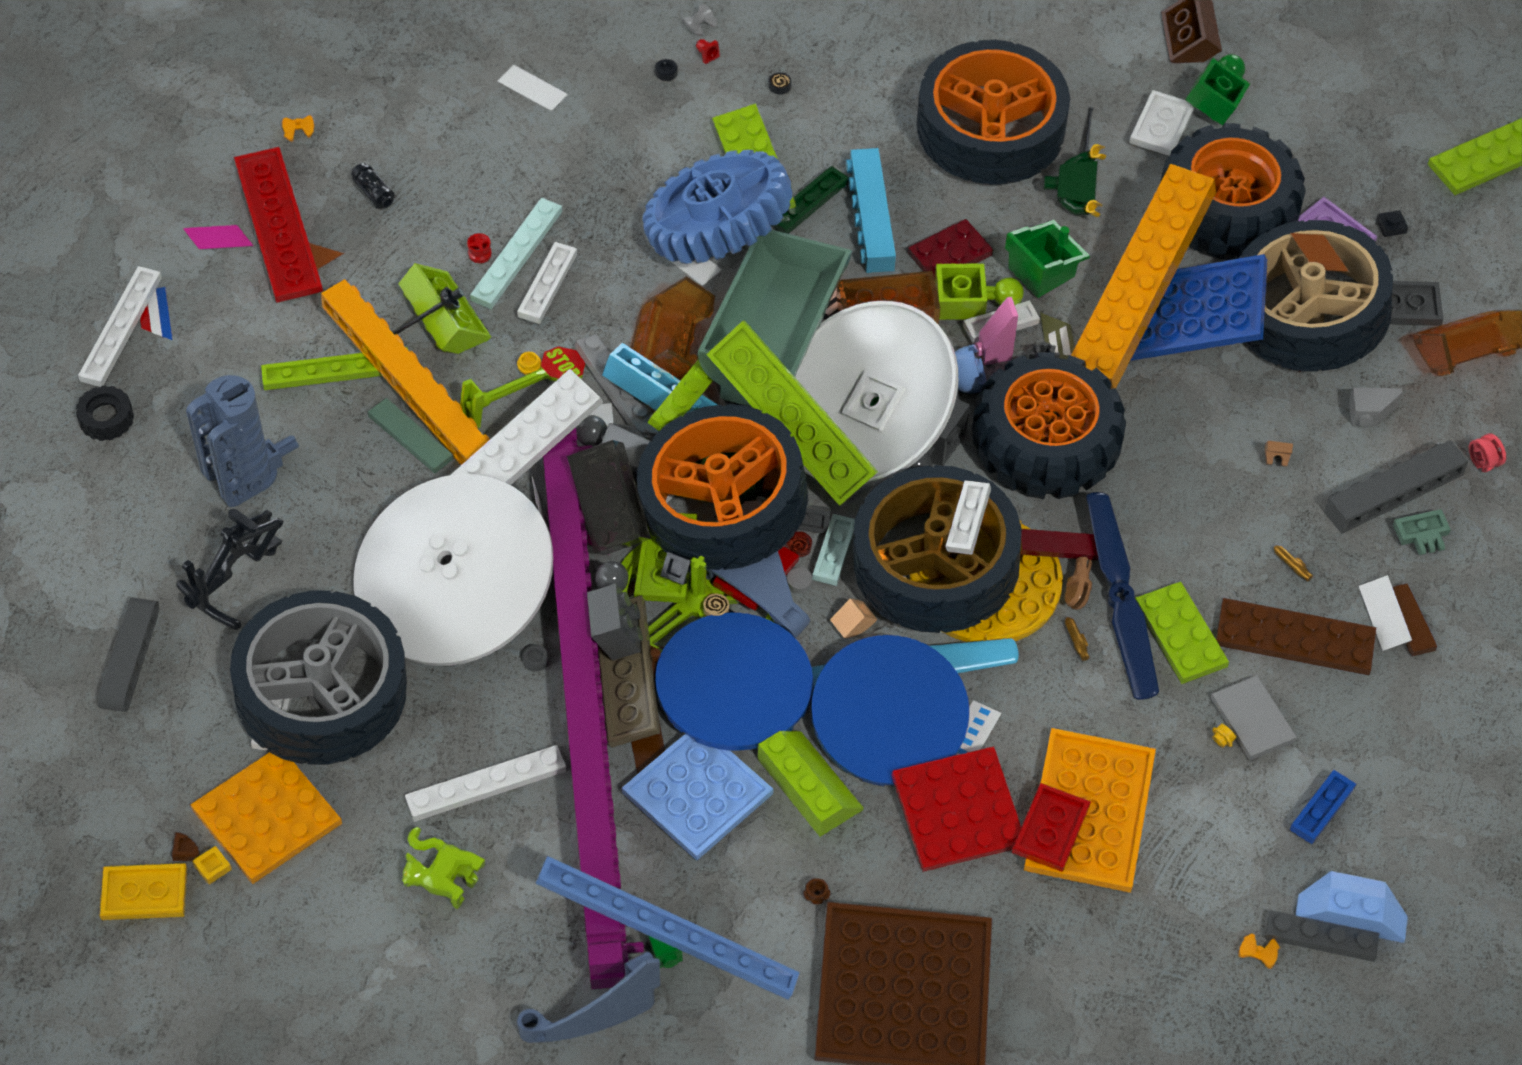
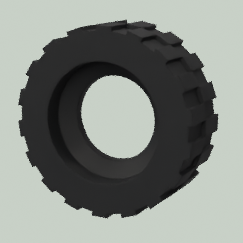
M105 385L92 388V390L85 392L83 397H80L79 403L76 405V415L80 428L91 439L104 441L113 440L116 437L119 438L133 424L134 413L131 401L122 389H117L115 386L108 387ZM113 405L116 407L117 415L110 420L96 421L93 418V411L101 406Z

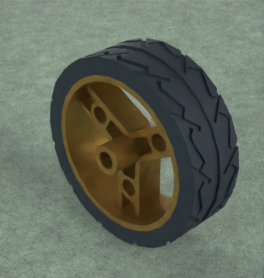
M934 465V467L910 468L893 475V478H887L877 485L864 499L865 503L861 504L855 517L853 533L854 572L857 585L868 603L881 616L896 624L899 623L902 627L932 633L965 630L981 623V620H987L998 612L1011 597L1009 594L1014 591L1019 578L1022 529L1017 510L1006 494L992 481L981 475L954 466ZM965 480L989 483L991 486V492L980 526L991 538L997 549L996 555L989 564L974 553L969 555L947 552L946 543ZM931 513L930 518L925 522L924 534L879 546L886 533L898 523L913 516ZM924 571L926 577L931 580L939 581L948 577L955 583L949 585H929L917 583L903 576Z

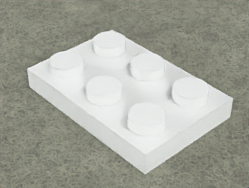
M1152 90L1130 137V144L1170 156L1171 150L1180 143L1195 107L1186 100Z

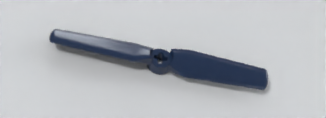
M1092 492L1087 494L1086 497L1100 568L1110 586L1108 603L1114 609L1112 618L1113 629L1134 698L1137 700L1149 699L1159 693V687L1145 616L1134 598L1133 588L1129 585L1131 568L1110 497L1103 492ZM1117 593H1121L1122 596L1125 597V600H1121L1120 597H1117Z

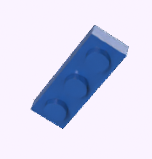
M1333 770L1291 824L1290 831L1313 844L1354 791L1356 783Z

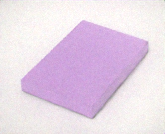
M1325 197L1321 198L1299 217V221L1304 220V222L1308 220H1328L1342 223L1344 226H1351L1366 233L1375 241L1377 239L1375 234Z

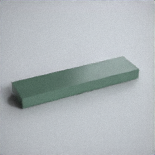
M387 398L368 411L370 419L433 473H437L453 460L451 452Z

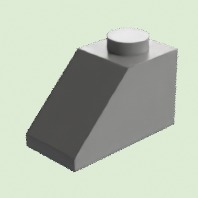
M1353 388L1349 399L1351 425L1362 427L1377 426L1398 407L1403 393L1402 388Z

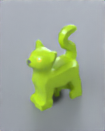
M419 827L413 828L407 838L409 845L416 850L422 851L436 848L438 854L431 866L425 868L414 856L407 853L405 856L407 863L403 869L402 884L405 887L421 886L433 895L448 897L451 899L452 906L458 909L464 901L462 896L464 891L454 883V880L457 876L462 877L466 880V885L473 888L478 881L474 870L478 872L485 866V859L472 852L460 850L454 845L446 844L443 840L435 837L420 841L418 836L421 829Z

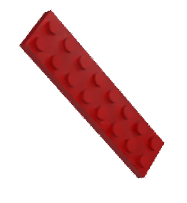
M280 147L234 157L276 303L323 292L322 283Z

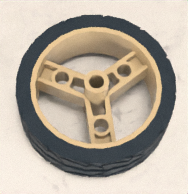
M1328 220L1296 221L1270 229L1268 233H1263L1248 245L1239 258L1265 254L1267 258L1266 284L1275 277L1285 273L1293 291L1271 311L1265 306L1263 339L1245 342V344H1249L1251 346L1249 348L1261 358L1275 365L1280 364L1282 365L1281 367L1296 371L1317 372L1321 369L1322 371L1338 369L1356 362L1359 358L1362 359L1372 352L1383 340L1391 323L1393 274H1391V271L1393 270L1389 257L1381 246H1377L1375 244L1376 241L1366 233L1351 226H1344L1342 223ZM1290 233L1324 235L1349 271L1338 272L1353 278L1357 283L1325 279V267L1317 262H1309ZM1325 314L1345 316L1338 320L1323 323Z

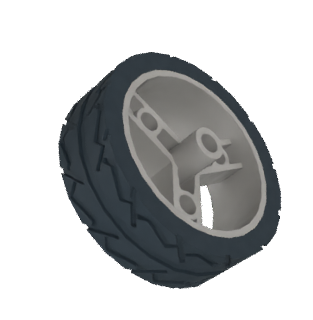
M311 590L292 594L289 598L287 596L268 604L255 614L252 620L250 619L240 631L232 649L230 675L238 717L242 719L240 722L248 735L259 746L267 748V751L283 760L300 764L308 762V765H329L347 761L351 757L353 759L370 751L384 740L401 717L406 702L407 678L405 652L401 638L397 636L396 633L398 631L383 612L377 607L370 606L371 603L355 595L338 591L331 593V591ZM322 638L319 644H313L305 649L304 660L268 664L279 652L293 644L304 640ZM356 646L362 648L373 657L382 670L379 681L363 701L340 676ZM308 696L309 702L314 708L325 709L330 716H298L281 710L268 700Z

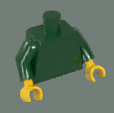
M1095 144L1090 150L1079 153L1066 160L1064 164H1061L1059 176H1045L1044 190H1058L1057 202L1061 203V206L1073 215L1091 214L1094 217L1100 216V213L1094 211L1096 207H1102V204L1095 200L1098 161L1094 160L1096 158L1099 160L1106 158V155L1099 154V151L1104 149L1105 146Z

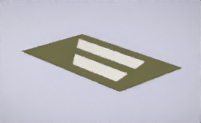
M1040 313L1044 341L1056 346L1055 352L1060 353L1059 358L1067 359L1075 348L1071 324Z

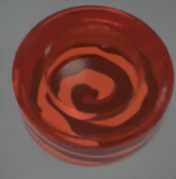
M795 532L794 536L787 542V548L798 554L799 557L807 556L812 550V539L805 532Z

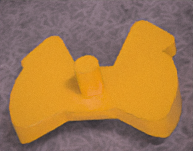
M311 115L303 119L296 118L294 120L285 117L282 121L284 137L290 142L294 140L295 130L302 129L308 138L314 133L315 126Z
M1250 934L1244 937L1238 954L1241 958L1253 957L1261 960L1267 968L1271 969L1276 963L1277 951L1280 946L1275 939H1271L1265 948L1257 946L1255 935Z

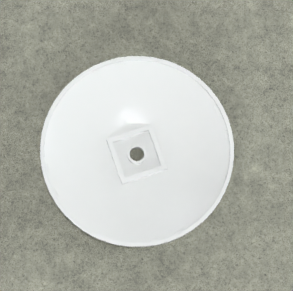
M873 301L854 305L823 321L817 329L796 374V379L878 471L863 486L885 481L887 478L894 477L893 475L912 466L933 446L951 416L956 401L959 381L956 355L943 329L923 311L894 301ZM874 397H879L878 403L875 406H870L871 400ZM803 465V468H804L805 473H807L809 476L815 478V477L808 471V469Z
M458 474L436 478L405 492L385 508L374 521L363 539L357 555L354 570V594L371 603L370 606L377 607L391 620L398 631L396 633L397 636L401 638L405 659L434 666H451L478 660L499 650L512 641L531 622L541 607L550 586L553 572L551 536L542 515L535 505L515 487L498 479L482 475ZM452 555L450 563L446 565L440 564L444 556Z

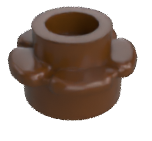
M814 878L805 885L804 897L807 901H811L812 904L820 905L824 900L829 899L831 892L828 889V884L823 879Z

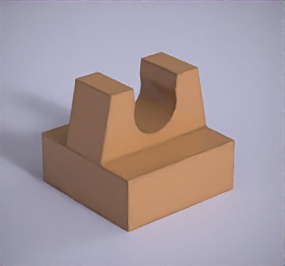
M1267 441L1264 451L1266 464L1272 465L1273 457L1279 456L1282 460L1281 466L1286 467L1292 454L1293 444Z

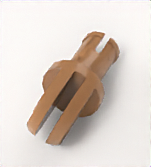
M1086 557L1076 559L1074 574L1067 580L1065 603L1074 610L1082 609L1086 605L1092 589V582L1089 579L1092 561Z

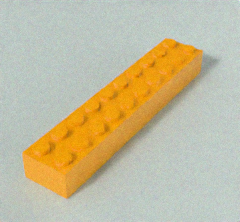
M1173 164L1169 165L1071 354L1073 357L1084 360L1086 368L1089 370L1099 369L1110 380L1111 389H1116L1216 194L1215 179Z

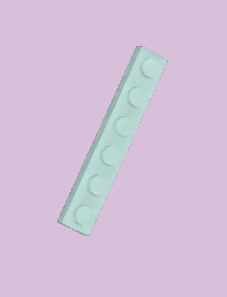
M541 197L470 294L472 302L489 309L494 307L562 213L561 205Z

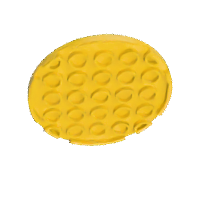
M1020 521L1021 529H1030ZM980 528L973 553L989 564L996 555L997 549L991 538ZM1020 555L1019 578L1013 593L1009 594L1011 597L1004 606L987 620H981V623L965 630L946 632L945 634L960 641L976 642L1010 638L1018 641L1035 633L1051 618L1061 597L1063 575L1058 557ZM924 571L909 575V579L917 583L929 585H949L955 583L948 577L939 581L931 580L926 577Z

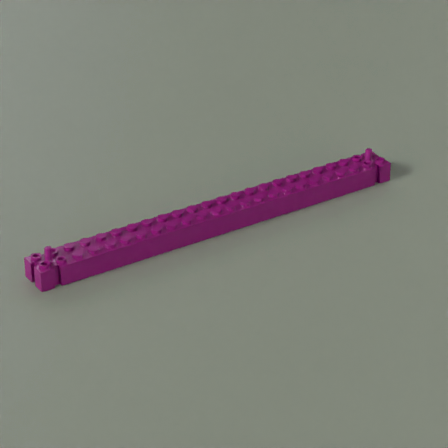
M575 427L543 456L549 529L553 546V573L581 872L621 890L598 645L591 637L587 592L592 591L579 456L593 455V446H577ZM584 906L591 990L612 988L624 979L625 963L629 962L628 954L644 952L643 942L626 943L625 924Z

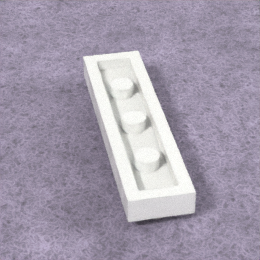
M558 242L553 244L517 311L519 318L538 324L541 323L577 256V248Z

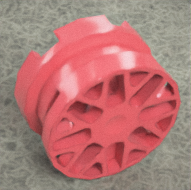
M1488 433L1482 436L1481 439L1477 438L1470 442L1469 455L1477 469L1482 468V472L1486 473L1494 469V467L1505 464V448L1494 434Z

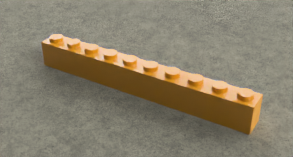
M344 279L321 293L322 308L442 445L453 454V457L460 465L466 462L490 440L486 434L483 435L478 430L475 421L463 413L460 404L448 396L445 387L442 384H437L430 370L427 367H422L415 353L407 350L398 334L394 335L391 332L386 320L379 318L373 306L361 298L360 292L354 285L351 286Z

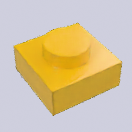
M216 846L193 860L194 867L208 885L232 870L231 865Z

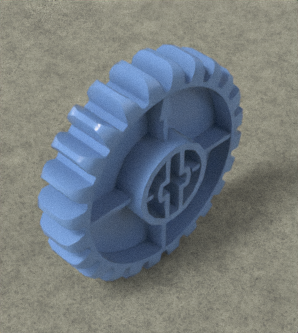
M737 150L727 152L725 156L716 154L710 156L708 161L704 162L702 159L695 162L694 167L690 169L685 167L678 172L679 176L670 177L665 181L666 187L658 188L653 194L654 198L650 199L645 206L643 227L655 252L660 256H664L669 261L679 260L681 263L687 264L692 263L695 259L697 263L707 262L710 257H714L715 260L721 259L728 252L735 254L742 250V246H751L756 243L759 235L765 236L772 231L770 225H777L783 219L782 214L787 212L790 207L789 201L792 199L791 181L779 160L774 156H768L766 152L757 151L754 153L753 150H743L738 154Z

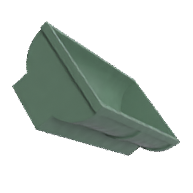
M775 230L770 231L765 236L759 235L757 237L758 241L750 246L698 350L701 367L712 380L721 385L720 399L751 406L706 355L744 320L796 378L799 367L823 320L824 313L842 274L849 264L852 250Z

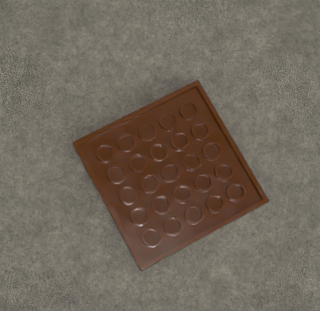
M827 902L814 1061L852 1065H985L992 918Z

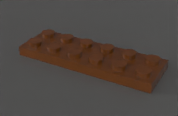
M1223 598L1216 641L1220 647L1370 675L1377 627Z

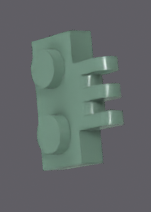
M1442 509L1394 519L1393 527L1401 545L1414 543L1419 555L1426 554V549L1428 553L1435 552V546L1438 551L1445 550L1442 536L1449 535L1451 529Z

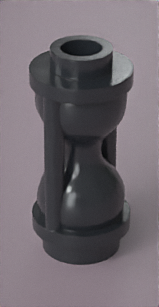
M365 163L356 165L351 172L353 182L359 186L377 209L391 206L395 193L370 165Z

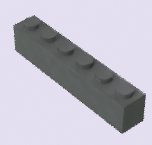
M1451 440L1443 444L1437 443L1430 450L1422 454L1416 453L1403 463H1395L1390 469L1382 473L1377 472L1363 482L1352 484L1349 489L1333 493L1328 498L1324 512L1340 533L1343 534L1463 476L1468 460Z

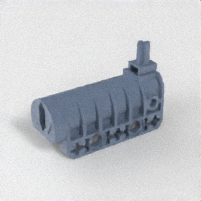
M227 375L210 382L205 388L206 393L193 400L188 405L186 413L201 473L209 481L217 479L220 495L229 507H236L269 488L277 477V468L283 466L281 457L297 449L299 444L296 442L295 437L291 435L275 445L270 439L265 441L253 386L248 380L240 376Z

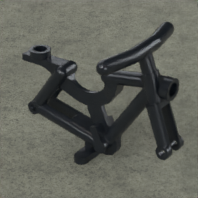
M236 509L228 511V517L237 525L222 529L223 543L206 574L200 568L195 570L194 564L191 561L187 560L184 562L182 568L186 572L190 586L184 580L177 581L176 585L185 595L184 601L189 608L194 609L197 607L212 619L234 630L241 628L239 620L213 607L209 603V596L232 577L231 567L242 555L246 554L252 560L258 562L264 555L273 556L276 553L277 547L282 544V540L275 536V534L282 527L283 520L276 518L269 521L272 517V512L269 510H265L263 514L251 519ZM268 531L263 542L257 544L261 535ZM250 539V541H249L248 543H245V544L242 543V542H244V541Z

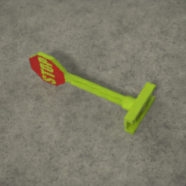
M557 346L544 352L539 370L489 392H482L472 379L462 382L460 406L463 413L471 417L479 429L481 428L483 408L489 406L491 402L546 378L551 381H557L569 369L581 379L586 363L577 350Z

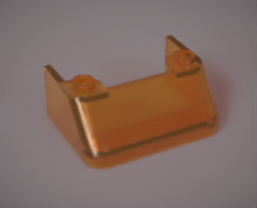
M1522 310L1487 311L1412 334L1414 344L1431 372L1437 373L1438 376L1453 373V368L1457 364L1493 353H1502V357L1511 356L1517 353V349L1522 348Z

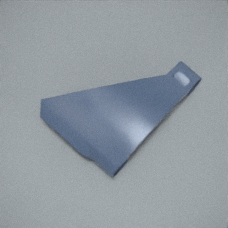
M745 501L741 505L743 516L760 507L762 501ZM778 551L766 559L764 557L761 561L743 568L724 570V568L720 570L706 569L707 580L717 575L767 611L774 622L786 629L795 639L809 625L811 621L809 616L793 602Z

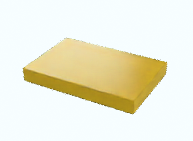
M186 863L103 867L100 905L101 920L184 917L187 883Z

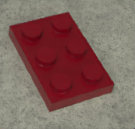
M964 219L908 247V255L935 285L936 264H976L992 256L993 248L971 223Z

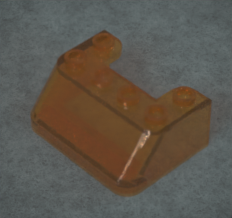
M689 277L682 278L644 303L638 315L630 348L677 379L682 380L699 359V356L696 354L690 355L689 353L691 343L695 337V326L713 314L716 296Z

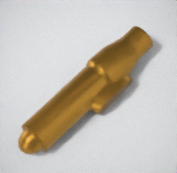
M1274 546V553L1293 569L1297 575L1304 578L1307 582L1313 578V575L1307 570L1305 563L1300 558H1294L1282 546Z
M1067 617L1065 625L1073 641L1074 648L1080 655L1081 660L1086 661L1090 658L1087 652L1088 643L1083 633L1079 632L1074 619Z

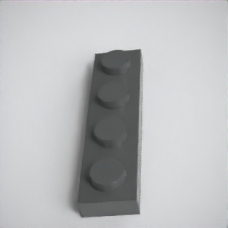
M1270 910L1265 939H1275L1276 942L1375 962L1379 933Z

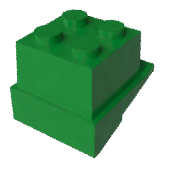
M1055 220L1030 228L1026 226L1011 231L1006 236L1005 249L1009 252L1008 268L1037 298L1074 278L1078 263L1090 259V255L1069 235L1070 229L1067 226L1061 227Z

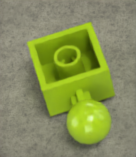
M936 264L935 296L937 320H962L986 314L987 300H995L1001 306L1007 297H1012L1014 305H1017L1023 299V287L1018 280L1010 277L999 280L995 286H986L984 264Z

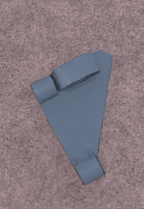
M647 951L625 963L624 979L587 1006L555 1023L547 1020L537 1010L527 1009L522 1011L517 1020L520 1038L528 1043L571 1039L610 1028L649 1010L655 1003V989L660 987V961L658 958L654 959L651 953ZM529 1022H534L537 1024L533 1028L524 1027V1025Z

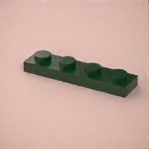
M831 165L793 197L796 207L787 210L785 214H782L783 219L777 225L771 226L780 232L789 234L848 185L849 177Z

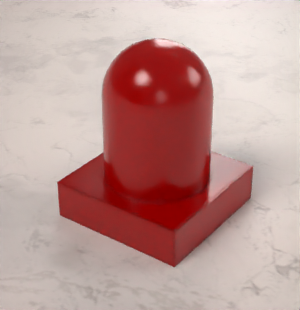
M705 39L697 41L696 49L702 54L703 63L707 64L720 57L718 41L714 40L710 43Z

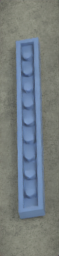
M549 856L545 859L536 884L787 1000L792 996L799 976L798 971Z

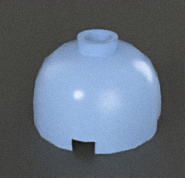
M975 344L955 351L958 365V390L966 394L982 392L983 384L987 381L981 358H976L974 354L979 352Z

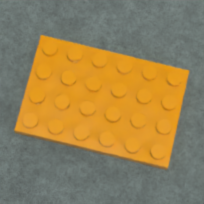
M1051 728L1041 783L1091 801V804L1064 871H1058L1027 858L1024 871L1131 893L1156 749Z

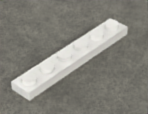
M140 266L137 267L78 374L80 382L99 387L104 385L162 278L159 271Z
M555 745L405 794V799L412 819L416 822L566 772V765L558 746Z

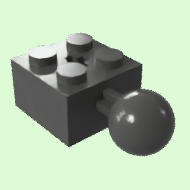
M956 398L951 416L937 441L908 469L923 466L932 467V464L945 465L966 435L969 404Z
M589 415L576 427L577 438L583 445H592L593 447L600 445L599 451L607 454L605 457L607 460L628 464L626 468L637 472L641 455L654 437L629 425L609 423L607 428L605 421L595 415Z
M615 561L606 562L596 572L595 579L599 589L587 592L591 637L613 661L641 652L640 641L643 640V635L638 626V619H640L639 608L629 600L628 594L623 592L629 580L626 568Z

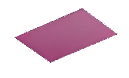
M238 225L183 228L198 249L253 246Z

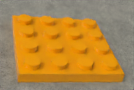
M270 752L190 804L192 811L252 885L342 824L339 815L297 765L292 761L283 760Z

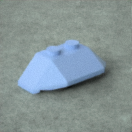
M1330 871L1298 895L1296 916L1379 933V938L1401 943L1405 942L1408 916L1386 882Z

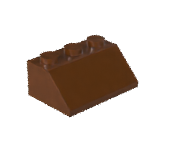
M1179 0L1161 12L1171 63H1204L1222 52L1214 6L1211 0Z

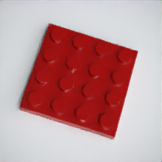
M994 746L892 771V778L922 872L1013 849L1021 830V824Z

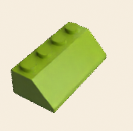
M414 263L398 283L404 292V297L414 307V312L417 316H420L441 302L440 293L442 289L448 287L453 292L459 288L448 271ZM465 296L458 299L460 305L458 309L448 310L443 306L422 319L425 329L433 336L436 346L443 352L448 351L459 354L489 341L491 335Z
M779 731L758 744V761L819 837L863 811V806L801 731Z

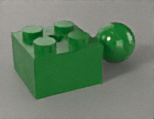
M1235 54L1225 55L1219 61L1212 58L1199 75L1185 100L1223 126L1235 111L1251 84L1242 78L1246 70L1243 59Z

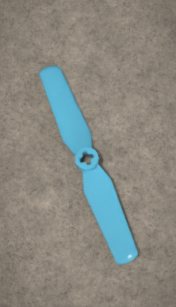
M1011 638L930 646L943 655L957 673L1014 664L1018 661L1019 657L1017 644ZM825 665L812 667L813 688Z

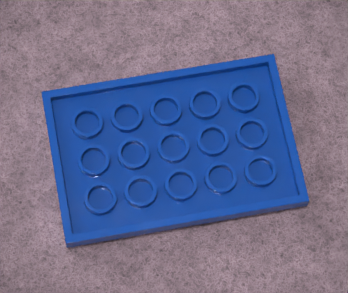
M1265 254L1177 269L1130 361L1262 340L1267 278V258Z

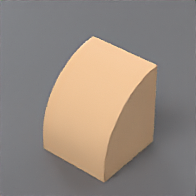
M850 598L830 621L844 638H852L870 628L877 621V618L863 601Z

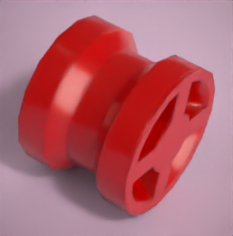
M482 233L473 234L468 238L469 259L474 263L487 262L492 256L490 238Z

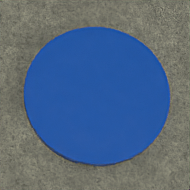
M730 612L719 616L709 615L700 618L679 630L668 641L661 652L656 668L655 687L659 704L666 713L667 719L681 733H686L694 738L697 743L708 747L728 751H742L758 748L759 743L779 731H791L794 729V726L805 715L809 707L813 689V674L805 650L786 629L760 616Z
M879 635L867 637L841 649L822 669L816 681L811 701L814 732L828 757L844 772L862 779L863 782L879 786H895L892 778L893 770L956 756L965 739L969 724L968 696L962 679L955 668L935 649L920 641L903 636Z

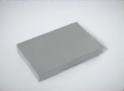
M1258 676L1212 693V702L1227 726L1236 735V740L1249 761L1296 741V735Z

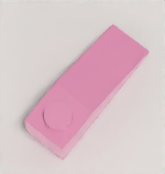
M1012 297L1005 299L979 332L978 342L975 343L979 352H976L978 357L981 356L984 365L1012 360L1018 322V313Z

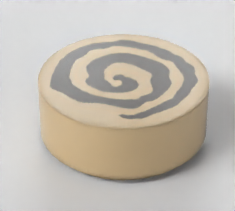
M721 594L709 595L704 600V614L706 616H719L729 613L728 599Z

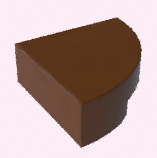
M175 832L172 851L173 861H193L199 857L200 852L196 843L186 834Z

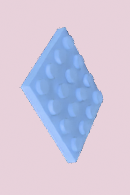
M685 733L622 787V794L697 861L772 796L773 788L731 751L702 745Z

